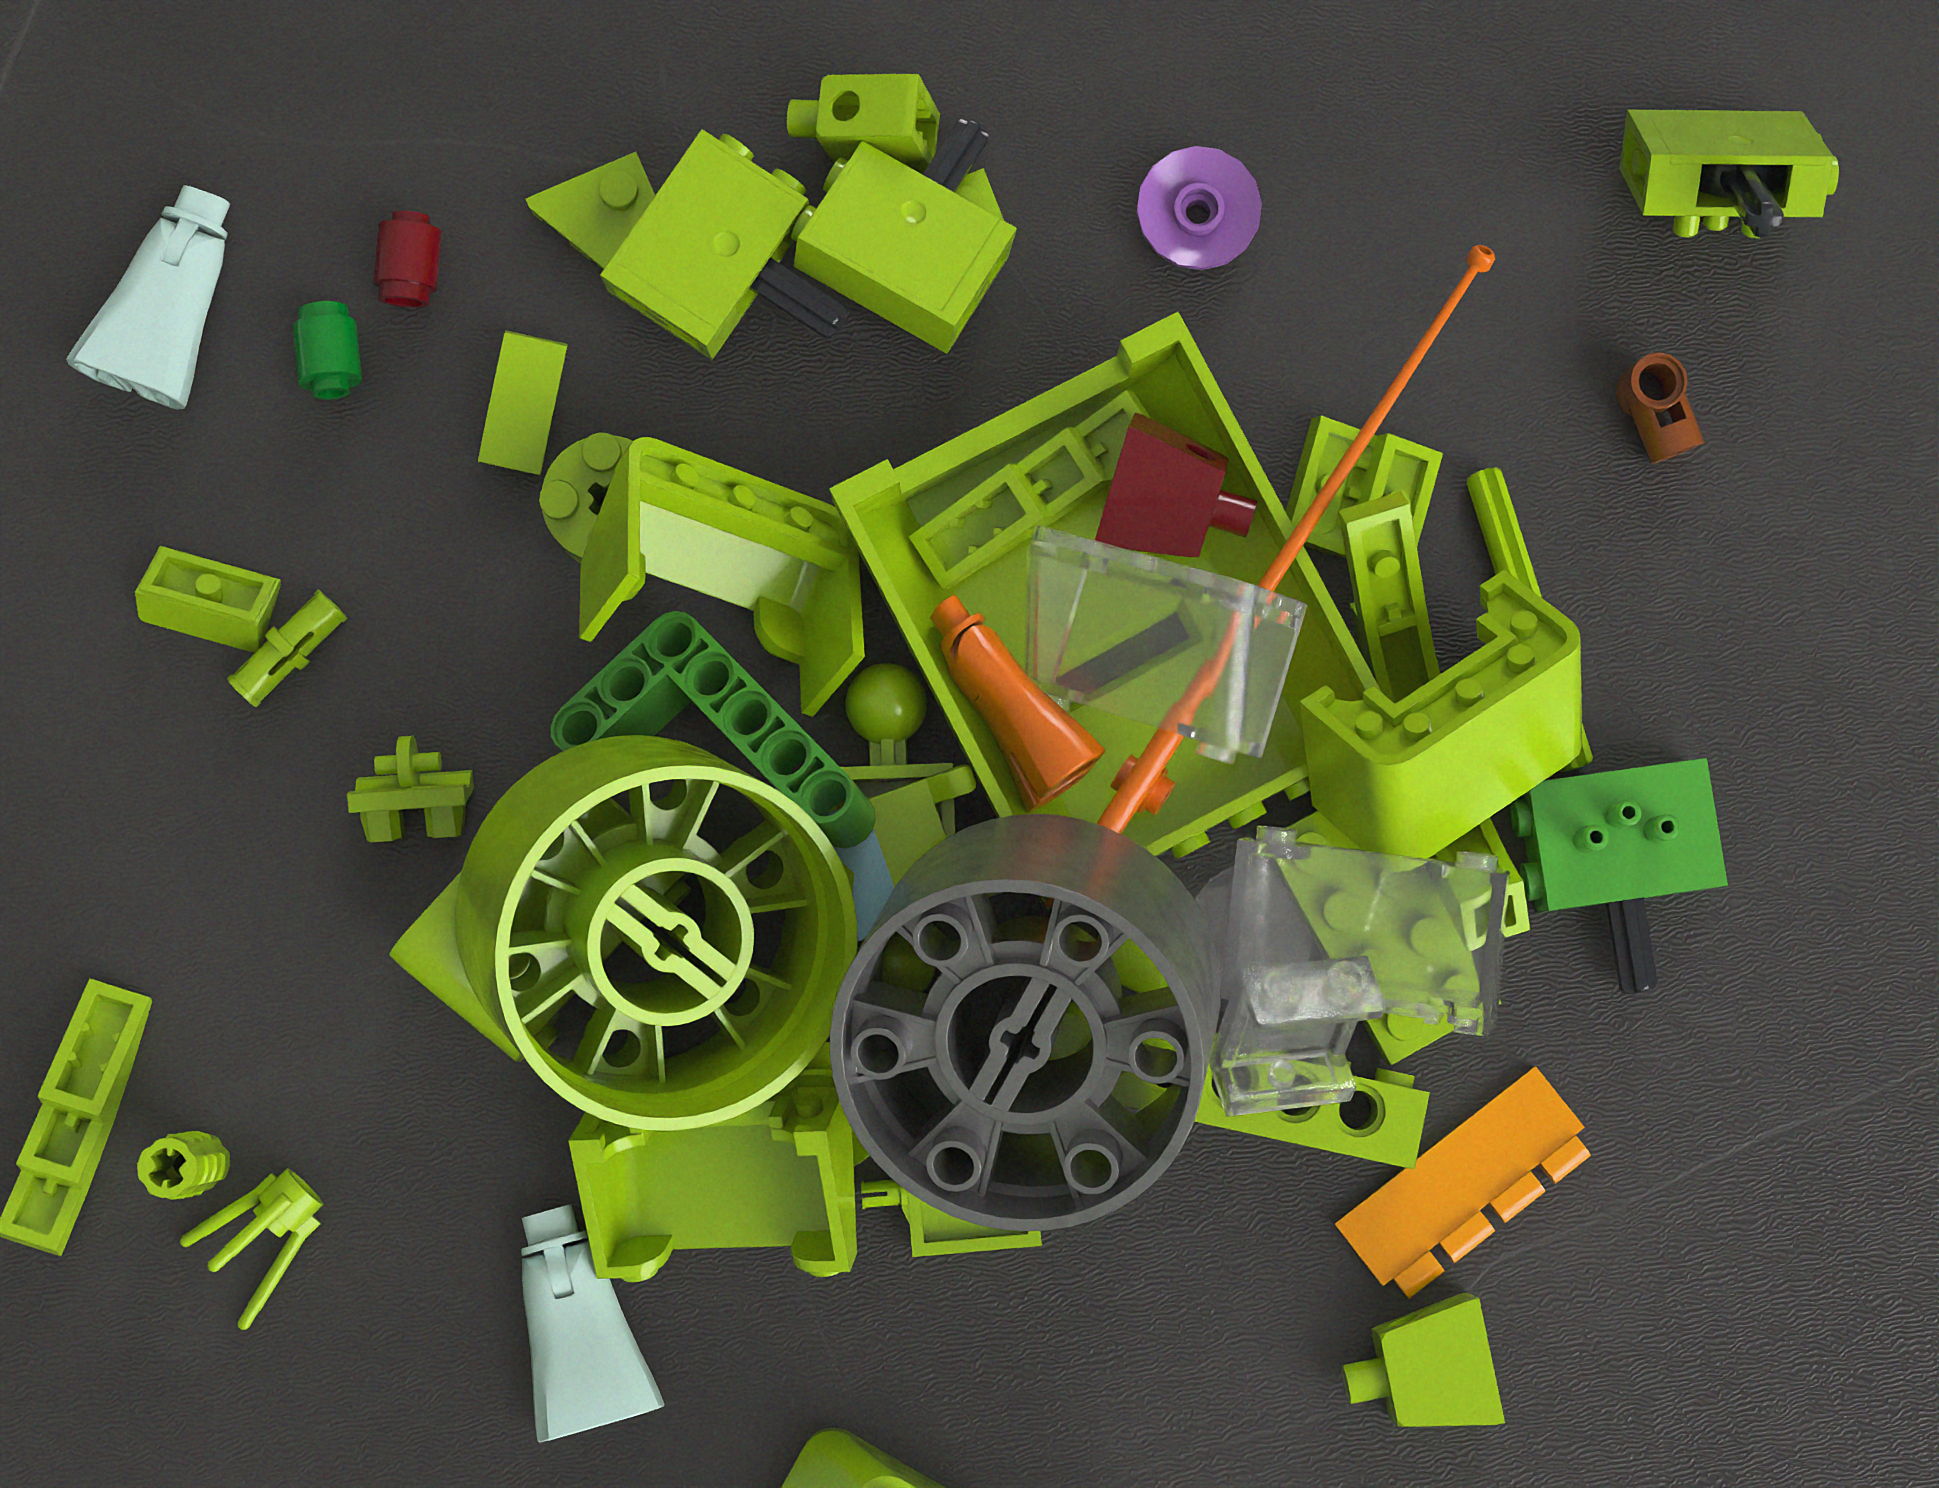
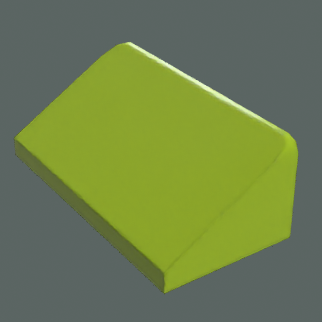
M160 546L135 591L138 617L143 622L255 653L264 642L281 587V579Z

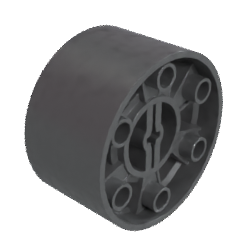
M1012 815L991 819L967 827L947 837L918 859L900 879L849 966L834 1005L830 1029V1060L833 1080L841 1106L860 1143L873 1160L909 1193L931 1207L977 1225L1016 1231L1053 1230L1095 1220L1132 1201L1149 1188L1173 1162L1192 1129L1199 1108L1221 1004L1219 960L1206 919L1183 883L1162 861L1128 837L1095 823L1061 815ZM987 893H1030L1054 898L1050 917H1020L997 925ZM944 921L956 928L961 939L951 941L931 922ZM1077 921L1089 923L1098 930L1101 938L1096 940L1087 932L1071 923ZM895 931L913 945L915 952L924 962L937 967L942 972L929 994L882 982L884 949L887 941ZM1130 938L1151 959L1165 978L1168 987L1122 998L1120 978L1110 956ZM1016 976L989 1037L975 1017L971 1005L970 991L995 978ZM1051 984L1043 1006L1039 1008L1037 1013L1034 1012L1047 987ZM1072 999L1085 1015L1093 1040L1086 1047L1070 1056L1048 1060L1066 1008ZM1022 1026H1026L1025 1030L1023 1031L1020 1039L1018 1040L1016 1046L1014 1047L1011 1053L1010 1050L1012 1048L1017 1033L1021 1030ZM1149 1038H1161L1168 1041L1174 1047L1175 1052L1143 1044L1142 1041ZM928 1067L931 1076L943 1094L918 1070L919 1068ZM1121 1070L1135 1073L1140 1079L1149 1083H1172L1162 1095L1134 1115L1110 1094L1120 1077Z

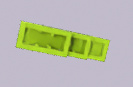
M1125 390L1076 427H1066L1017 464H1007L909 536L942 590L952 587L1007 553L1112 483L1127 429L1134 413L1151 418L1134 391Z
M89 979L37 1096L42 1102V1106L16 1162L21 1172L0 1217L1 1238L62 1256L88 1193L126 1088L152 1005L150 997Z

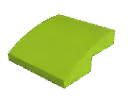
M1324 416L1311 419L1285 511L1294 529L1360 432V429ZM1389 433L1378 436L1373 435L1303 546L1347 559L1338 510L1399 491L1403 493L1410 504L1416 546H1418L1443 453Z

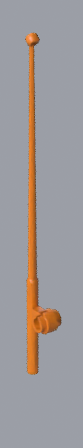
M1475 245L1471 248L1466 258L1469 265L1466 273L1182 699L1173 705L1139 759L1131 754L1118 771L1111 784V788L1117 791V793L1096 824L1122 834L1135 812L1141 814L1144 810H1147L1156 815L1162 808L1176 784L1166 777L1168 770L1165 769V766L1195 722L1198 709L1477 272H1487L1490 270L1496 257L1489 247ZM1048 897L1044 903L1051 910L1054 898Z

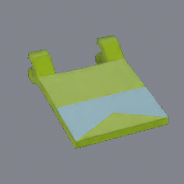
M968 764L947 769L922 780L868 798L875 809L876 821L873 831L866 840L857 846L846 849L833 846L843 865L852 891L857 919V942L867 937L891 893L911 866L932 847L947 838L935 803L967 794L976 788V780ZM841 808L829 812L828 816L834 815L835 813L840 811ZM1003 892L987 893V895L991 897Z

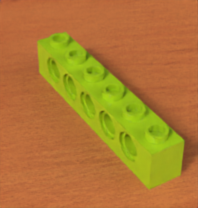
M1070 1001L1066 1008L1048 1060L1070 1056L1086 1047L1089 1041L1093 1039L1085 1015L1073 1001ZM1215 1033L1201 1100L1194 1122L1415 1169L1430 1092L1412 1089L1415 1076L1376 1068L1374 1080L1349 1075L1352 1062L1313 1054L1311 1066L1286 1061L1288 1048L1250 1040L1248 1053L1224 1048L1225 1035ZM1149 1038L1142 1041L1143 1044L1175 1052L1174 1047L1164 1039ZM1226 1063L1237 1065L1245 1076L1243 1092L1239 1097L1230 1101L1221 1100L1212 1089V1076L1218 1067ZM1121 1070L1120 1077L1110 1094L1123 1106L1142 1110L1162 1095L1169 1087H1159L1154 1083L1140 1079L1135 1073ZM1296 1077L1305 1084L1308 1091V1100L1300 1112L1287 1115L1280 1110L1276 1103V1089L1283 1080ZM1353 1091L1363 1093L1368 1098L1371 1106L1368 1120L1357 1128L1346 1126L1339 1114V1106L1342 1099Z

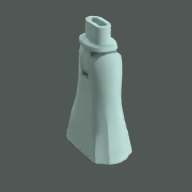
M183 185L175 206H165L161 213L164 218H160L147 234L121 281L73 347L66 359L68 365L98 382L131 392L133 388L141 397L176 410L185 409L194 378L204 323L223 263L225 240L228 233L221 225L230 206L228 201L200 189Z
M572 1204L522 1218L529 1246L522 1248L521 1253L522 1256H530L522 1259V1286L530 1343L537 1441L553 1440L664 1407L665 1404L660 1391L627 1324L610 1279H597L591 1248L589 1240H587L588 1234L587 1231H578Z

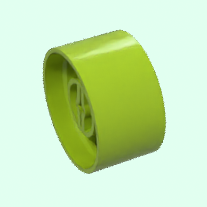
M629 735L593 740L552 756L530 770L512 785L484 819L469 848L458 885L456 934L459 953L467 979L487 1015L541 1079L561 1097L589 1114L626 1127L674 1131L716 1124L762 1104L781 1091L802 1072L828 1039L839 988L857 953V919L849 880L839 856L816 822L784 794L702 748L664 737ZM674 779L673 788L668 796L659 801L650 800V783ZM721 783L734 788L758 808L765 821L745 836L738 838L728 849L719 855L711 845L696 834ZM629 789L631 822L607 828L589 838L576 819L603 800ZM767 850L769 863L766 870L759 877L748 879L746 866ZM665 871L694 873L702 887L706 905L702 934L694 920L650 887L636 886L634 883L647 876ZM529 876L552 885L545 907L544 929L510 933L516 906ZM621 896L658 927H661L691 952L690 956L685 958L653 931L647 929L615 902L618 897ZM786 909L779 947L771 968L766 969L750 962L754 945V928L751 914ZM605 919L610 921L614 933L648 964L659 971L669 972V974L652 981L640 983H626L607 978L600 955V939ZM517 953H529L530 961L527 970L521 976L510 979L508 957ZM743 978H745L746 988L743 995L734 1003L723 1004L735 992ZM571 989L583 1000L596 1007L591 1020L585 1027L583 1038L573 1060L558 1055L543 1046L525 1027L526 1023ZM708 1014L711 1015L721 1029L718 1033L702 1044L664 1060L662 1026L690 1023ZM620 1029L627 1030L628 1039L625 1046L615 1054L603 1055L612 1032Z

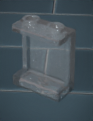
M1367 955L1239 969L1209 1059L1210 1069L1226 1117L1351 1101L1357 1086L1345 1056L1348 1044L1358 1021L1381 1018L1386 1008Z

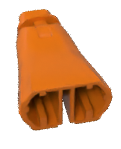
M952 595L941 602L935 608L930 619L944 637L940 648L944 659L946 658L947 670L992 731L1028 813H1032L1053 801L1083 779L1105 753V749L1033 682L1004 645L998 634L993 629L983 625L985 618L981 613L971 616L957 595Z

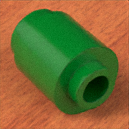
M318 301L301 306L297 310L298 320L292 325L298 385L305 390L312 391L314 398L322 400L340 399L350 395V388L362 382L356 320L349 317L348 306L341 302Z

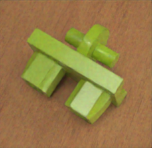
M413 735L399 736L396 755L375 756L374 759L376 775H398L359 777L356 780L355 791L347 793L349 813L360 812L361 822L368 842L393 841L402 838L405 833L403 809L424 808L428 837H457L461 835L464 829L466 803L474 790L472 770L420 773L441 771L440 752L418 753L416 739Z

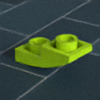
M505 330L478 462L541 475L568 344Z

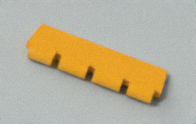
M1535 1066L1418 1157L1415 1169L1404 1168L1335 1222L1334 1225L1382 1286L1393 1279L1405 1296L1410 1299L1444 1272L1443 1267L1429 1251L1436 1244L1442 1248L1453 1263H1456L1495 1232L1492 1225L1480 1211L1488 1204L1500 1220L1506 1223L1545 1192L1541 1183L1530 1171L1535 1166L1539 1165L1547 1177L1556 1184L1591 1156L1589 1151L1576 1136L1585 1127Z

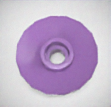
M1193 146L1173 151L1152 166L1140 186L1136 213L1142 236L1157 255L1178 267L1206 270L1228 264L1247 249L1259 228L1262 202L1256 180L1241 161L1220 149ZM1194 205L1202 206L1208 212L1209 218L1204 223H1193L1187 218L1186 210Z

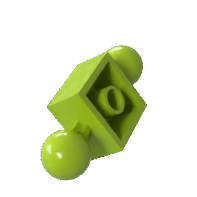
M879 663L862 670L853 679L847 690L845 709L853 729L861 737L868 740L869 766L840 768L852 779L867 798L953 768V763L908 765L907 739L920 728L927 712L925 689L913 672L898 664ZM954 798L935 803L946 836L949 837L955 834ZM845 801L836 804L831 811L842 808ZM895 931L887 941L884 949L882 982L923 992L931 983L936 967L924 962L915 952L913 945ZM864 940L859 941L857 945V952L859 951Z

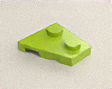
M633 152L526 198V202L534 216L540 221H545L567 239L570 245L588 260L595 262L604 270L655 197V193L637 153Z

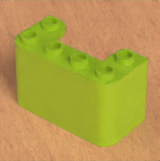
M1505 569L1480 585V604L1487 613L1476 619L1477 638L1486 645L1394 704L1374 686L1363 692V700L1335 699L1334 691L1327 685H1324L1300 701L1312 806L1373 861L1383 867L1396 870L1408 869L1424 862L1571 763L1580 754L1582 748L1581 638L1579 629L1568 617Z

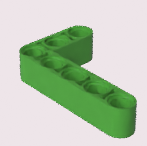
M673 611L665 613L653 621L564 704L553 718L551 738L555 745L563 752L569 748L587 743V741L590 742L614 736H655L692 701L776 790L795 802L816 822L832 846L844 849L857 846L866 840L873 831L876 821L875 809L852 779L692 616L685 612ZM726 684L723 690L715 694L720 687ZM765 722L760 730L752 734L758 725ZM802 761H805L803 766L798 771H796L793 774H790L794 766H796ZM845 801L840 811L828 816L836 804Z

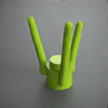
M286 1168L278 1177L271 1173L254 1190L201 1222L197 1227L180 1238V1244L183 1247H188L260 1203L253 1210L257 1217L208 1262V1270L216 1272L244 1249L264 1229L268 1228L278 1237H282L288 1230L292 1231V1234L239 1318L237 1324L241 1330H246L250 1327L304 1240L321 1224L313 1214L323 1206L322 1200L302 1178L289 1168Z

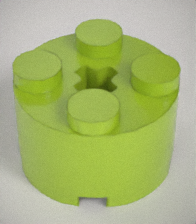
M601 432L592 434L588 438L577 441L562 451L546 473L539 498L544 520L554 538L579 564H581L584 551L601 509L598 502L606 495L618 461L633 442L630 439Z

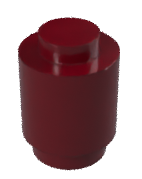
M395 211L392 213V220L379 222L373 284L379 287L378 300L380 302L405 308H424L429 306L430 294L437 291L442 230L430 225V216L414 211Z

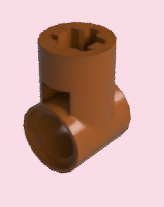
M1661 352L1648 354L1625 370L1617 381L1615 391L1620 407L1634 420L1651 464L1672 458L1705 443L1685 393L1688 383L1686 370L1675 357ZM1641 373H1651L1659 378L1664 391L1661 400H1652L1643 394L1639 386ZM1668 410L1673 423L1661 428L1656 416Z

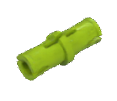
M318 589L314 596L280 629L273 626L265 634L268 641L233 675L231 674L227 677L228 682L250 704L257 708L261 701L295 667L299 670L304 669L310 663L307 656L341 622L344 623L348 618Z

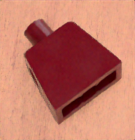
M1134 413L1127 429L1094 543L1107 547L1190 558L1199 557L1208 527L1246 538L1258 500L1220 489L1229 462L1225 455L1145 415Z

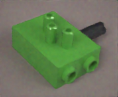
M1707 758L1545 780L1510 803L1513 831L1517 838L1524 837L1528 862L1521 863L1520 877L1524 884L1525 898L1527 901L1534 900L1536 913L1606 904L1620 991L1624 994H1637L1655 990L1658 981L1644 898L1728 886Z

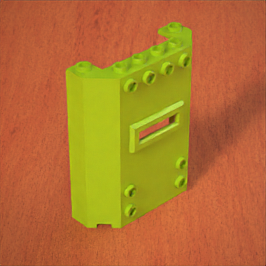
M1179 312L1121 340L1117 356L895 469L892 468L889 460L886 459L829 488L832 501L997 818L1012 815L1048 814L1082 819L1096 824L1117 793V791L1111 788V784L1124 762L1131 754L1139 759L1173 705L1182 699L1294 531L1290 519ZM1125 390L1134 391L1151 419L1225 455L1229 459L1220 489L1258 500L1246 538L1208 527L1200 556L1190 558L1095 544L1094 540L1111 487L1110 484L1035 535L946 590H942L909 538L911 534L1007 464H1017L1066 427H1076ZM1302 546L1198 709L1195 722L1165 766V769L1168 770L1166 777L1176 783L1166 802L1156 815L1147 810H1144L1141 814L1135 812L1122 832V835L1144 847L1155 857L1171 849L1177 860L1210 843L1205 832L1206 830L1228 820L1232 829L1235 830L1267 813L1262 801L1283 790L1290 801L1310 791L1300 710L1301 700L1324 685H1327L1334 691L1335 699L1344 701L1363 700V692L1372 686L1381 692L1304 546ZM952 595H957L971 616L976 613H981L984 616L985 622L983 625L993 629L998 634L1004 645L1033 682L1105 749V753L1083 779L1059 797L1032 813H1028L992 731L947 670L946 658L944 659L940 648L944 637L930 617L935 608ZM1176 617L1179 618L1190 642L1070 702L1058 679L1059 677ZM1037 895L1045 912L1051 910L1044 904L1048 897Z

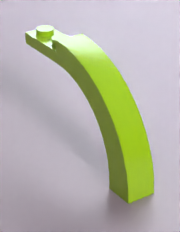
M1401 491L1338 510L1355 601L1350 603V609L1359 651L1382 694L1394 704L1441 674L1429 624L1410 504ZM1490 817L1427 859L1442 898L1468 949L1530 930L1523 880L1508 856Z

